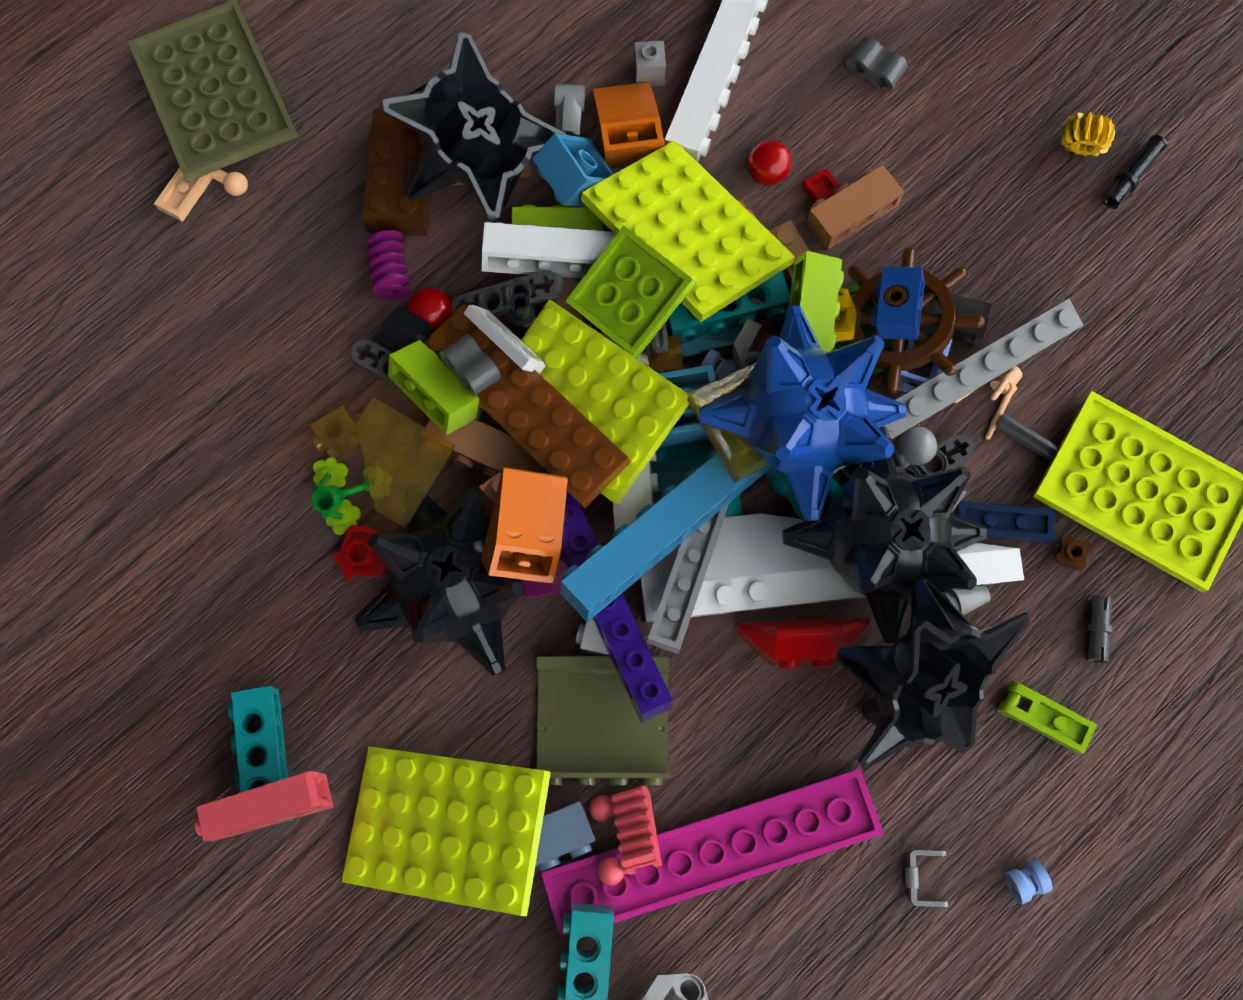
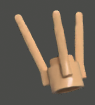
M1017 366L992 379L990 382V386L994 390L991 400H996L1000 394L1005 395L985 435L986 440L991 439L996 430V423L1003 415L1012 395L1017 390L1016 384L1022 378V372ZM967 394L966 396L962 397L961 399L955 401L954 403H958V402L961 401L963 398L967 397L969 394Z

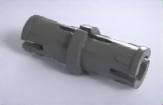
M1091 596L1090 624L1086 625V632L1089 633L1087 661L1094 662L1095 660V663H1109V638L1113 634L1114 629L1113 626H1110L1113 599L1106 597V600H1104V596Z

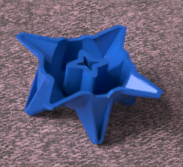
M788 306L780 337L770 336L765 342L744 389L699 407L698 415L699 422L747 438L752 448L769 462L774 469L786 475L805 521H819L833 471L842 466L890 458L894 453V446L879 428L906 416V406L901 402L866 389L884 346V341L878 335L828 352L821 349L802 307Z

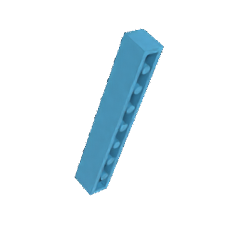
M734 434L727 446L724 448L719 446L710 453L705 464L701 467L698 465L692 467L684 476V481L677 487L674 484L669 486L661 494L660 501L653 506L648 504L642 508L632 524L620 526L613 533L610 542L605 546L600 544L592 549L586 557L588 560L579 567L574 565L562 575L560 594L586 622L591 620L773 467L752 448L747 438Z

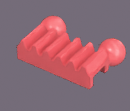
M645 785L614 794L611 798L606 795H598L591 800L589 813L594 820L606 822L614 814L616 815L615 825L619 830V833L616 834L621 843L618 848L623 857L620 860L614 857H607L599 863L597 874L601 882L606 885H616L623 879L625 874H636V869L651 864L655 867L662 866L650 791Z

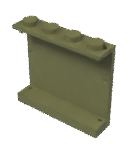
M537 656L536 769L551 772L549 786L562 785V779H576V785L594 786L596 785V779H609L610 786H628L629 779H642V785L661 786L662 779L670 778L668 711L641 723L610 657ZM653 657L668 689L669 657Z

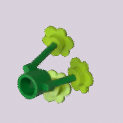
M329 457L326 461L318 460L313 465V470L316 473L313 480L316 484L312 486V491L314 492L311 498L312 505L315 510L322 513V518L326 519L328 526H332L333 532L336 535L342 536L346 534L351 525H357L356 521L361 516L360 509L352 506L351 501L344 499V497L366 490L370 491L372 499L378 501L383 496L386 497L391 494L389 486L393 483L392 475L389 472H384L381 465L365 468L363 471L364 483L344 490L340 488L346 484L344 477L348 474V468L345 464L337 463L334 457Z

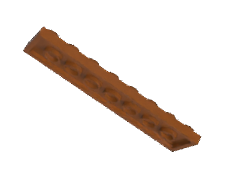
M463 303L428 338L425 345L432 349L443 362L440 356L441 350L466 334L473 338L481 351L495 363L501 375L500 380L477 394L479 405L549 474L567 477V491L586 508L631 463V460L535 369L532 372L522 370L463 314L468 307Z

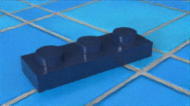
M962 501L956 506V515L985 525L987 528L986 538L1052 543L1054 541L1055 510Z

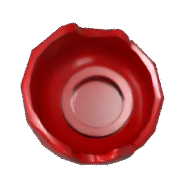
M764 140L754 146L747 160V168L753 180L762 185H775L785 180L792 165L789 150L784 144L776 140Z
M433 287L418 290L410 297L407 303V311L431 324L429 333H434L452 315V300L443 291Z

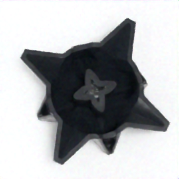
M462 32L458 33L449 69L441 71L430 81L405 96L382 99L381 111L418 132L421 147L406 186L405 195L414 201L456 183L466 184L471 187L486 216L491 219L500 217V213L505 208L531 155L536 154L554 133L566 135V133L526 113L521 103L514 101L503 90L501 82L491 77L471 34Z
M880 427L881 432L893 444L887 428ZM894 446V453L890 458L864 462L862 467H859L854 472L846 485L831 501L827 512L821 514L819 521H803L782 530L783 544L829 560L834 570L855 591L866 596L884 643H896L900 639L911 604L913 582L920 579H928L938 590H972L975 587L977 579L957 551L986 539L987 528L985 525L951 513L971 476L964 466L926 476L914 477L906 473Z
M417 485L407 488L405 490L408 533L370 535L368 545L390 572L391 576L390 584L355 619L360 632L411 626V635L414 642L420 644L441 641L458 642L493 676L505 671L501 620L507 614L509 608L522 595L525 586L519 579L489 576L481 561L489 523L478 491L471 488L467 489L451 510L446 513Z
M920 579L912 583L910 627L907 630V634L902 636L893 646H840L835 659L875 694L861 708L864 719L876 725V729L857 761L859 766L866 770L905 746L912 748L913 745H934L943 741L964 754L972 748L975 743L977 709L984 700L983 689L989 676L996 673L998 662L1030 622L1028 613L1023 612L989 628L978 630L928 579Z

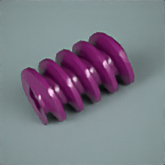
M396 230L377 232L367 238L365 242L368 251V267L371 272L370 280L373 284L372 292L376 297L387 300L401 299L411 292V289L406 287L410 279L404 275L408 272V267L403 264L406 261V256L401 253L405 249L404 244L400 242L403 239V235Z

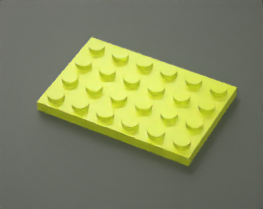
M675 140L582 192L581 201L615 235L624 225L696 281V284L681 303L700 322L792 265L795 258L776 237Z
M549 299L521 341L546 365L540 375L631 460V463L601 492L613 503L619 505L689 406L693 397Z
M1093 391L1089 392L1084 399L1057 453L1054 455L1032 496L1202 593L1209 590L1243 521L1242 473Z
M368 746L342 882L512 915L527 916L551 772Z

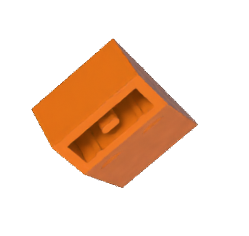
M650 82L593 89L603 159L610 168L629 166L664 147L660 116Z
M507 467L502 468L481 561L489 576L553 584L561 554L567 477Z

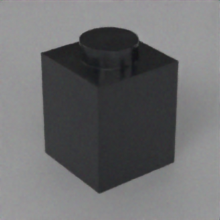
M399 307L383 321L379 345L394 353L418 340L425 344L429 338L431 324Z

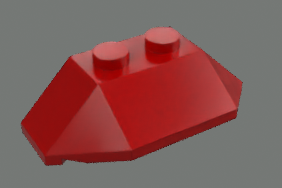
M870 618L738 623L736 634L770 665H779L780 670L798 669L799 664L812 663V668L832 667L831 662L837 661L835 658L839 647L851 646L868 627Z

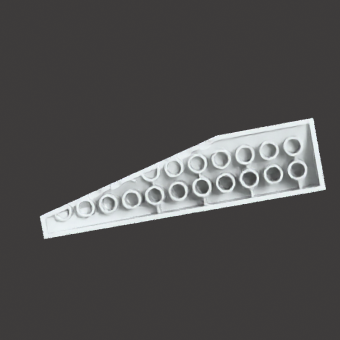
M761 513L724 517L691 617L866 598V596L855 591L834 570L829 560L783 544L782 530L801 523L805 519ZM975 543L957 551L977 579L976 585L1024 580L1020 548ZM680 545L640 578L645 623L654 622Z

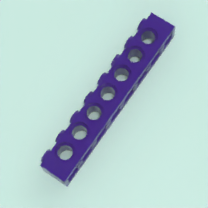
M567 491L561 553L568 568L574 565L579 567L588 560L586 558L587 555L598 546V542L578 501ZM620 594L592 619L635 712L642 723L670 710L673 699L623 595Z

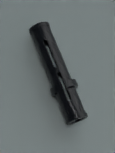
M1152 135L1127 168L1116 175L1114 184L1101 198L1105 206L1116 209L1126 195L1134 192L1139 185L1140 178L1166 149L1167 141L1162 136Z

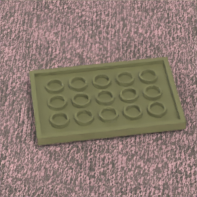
M231 0L127 41L187 182L299 137L237 0Z

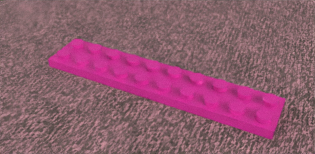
M858 769L659 834L657 839L662 866L655 867L651 864L636 869V874H625L623 879L616 885H606L601 882L597 874V868L599 863L607 857L622 859L619 848L542 872L541 874L560 940L563 941L569 937L568 935H562L564 913L570 914L571 903L610 905L614 911V924L883 835L884 833L862 771Z

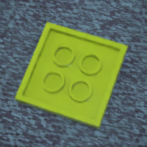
M623 225L566 299V302L629 354L638 358L693 288L696 281Z

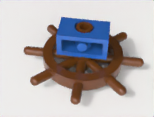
M912 247L904 249L901 267H883V272L872 278H869L858 266H851L848 270L849 276L860 286L852 297L857 312L854 339L851 340L852 344L866 339L861 331V325L877 327V331L869 337L878 335L883 341L885 339H892L891 351L882 350L875 365L878 368L888 370L886 391L889 394L898 392L901 371L916 369L931 361L945 375L953 376L956 373V366L942 352L951 341L955 327L980 328L985 323L981 315L955 314L954 301L949 290L966 277V269L958 267L940 281L934 275L923 271L922 267H914L915 250ZM872 300L878 305V307H873L872 312H864ZM934 301L938 302L942 310V314H921ZM920 326L938 327V329L929 339L920 330ZM905 340H912L918 347L913 350L904 351Z

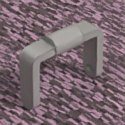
M909 851L907 854V867H904L905 888H908L910 904L914 906L948 907V901H917L919 878L918 867H916V855L946 856V851Z

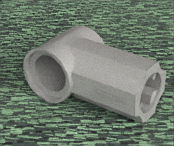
M555 84V128L566 133V135L580 137L581 116L585 109V85Z

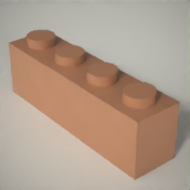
M430 419L421 435L427 445L426 448L430 452L441 457L444 454L452 456L458 465L466 469H471L472 466L483 471L482 474L488 479L499 473L503 467L548 474L512 436L477 420L446 435Z

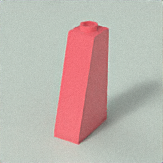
M311 770L197 806L198 816H195L194 824L198 836H202L203 841L214 842L334 808L327 775Z

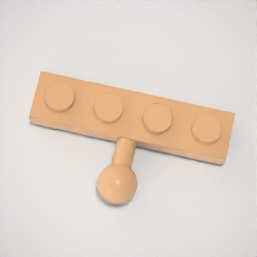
M179 167L154 202V205L158 210L183 222L212 179L222 183L225 190L233 196L244 194L248 188V181L242 173H227L219 169L187 182Z

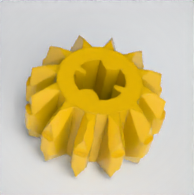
M1090 111L1088 114L1079 112L1076 116L1068 117L1062 129L1061 144L1065 146L1066 151L1074 152V155L1081 154L1085 157L1087 155L1098 156L1099 153L1108 152L1109 147H1111L1115 136V125L1112 123L1111 118L1103 117L1102 113L1092 114Z

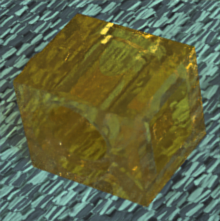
M343 405L310 425L316 434L311 437L320 453L327 451L330 457L335 458L364 440ZM332 430H342L340 436L336 439H328V435Z

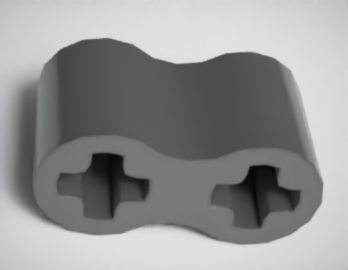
M864 37L846 60V66L851 73L869 80L878 90L883 92H890L908 68L904 57L896 52L886 50L878 41L871 37Z
M468 334L440 351V356L446 367L461 381L465 389L472 396L477 395L501 379L500 372L495 363L481 351L473 338Z

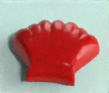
M351 525L346 532L340 551L332 555L340 566L346 581L354 578L356 575L376 578L386 572V567L368 545L370 535L378 534L374 529Z

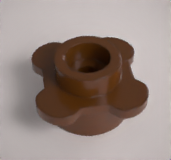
M1071 535L1063 536L1060 539L1061 546L1055 556L1057 563L1070 568L1074 567L1077 571L1084 570L1087 567V554L1092 550L1091 544L1088 541L1080 542L1074 540ZM1072 550L1076 551L1075 556L1071 554Z

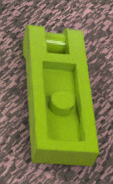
M1010 681L1006 690L1008 692L1006 700L1001 701L997 708L1000 714L1020 722L1079 755L1085 753L1098 724L1023 684ZM1020 699L1029 702L1026 711L1017 707Z

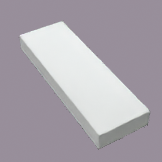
M475 305L467 307L463 314L522 370L532 372L535 369L539 374L546 366L544 362L489 310Z

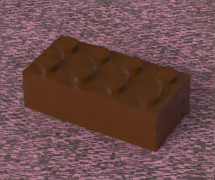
M373 109L362 209L363 222L369 234H375L384 230H396L401 232L402 235L427 236L431 194L412 201L404 193L421 147L418 132L383 113L381 109Z

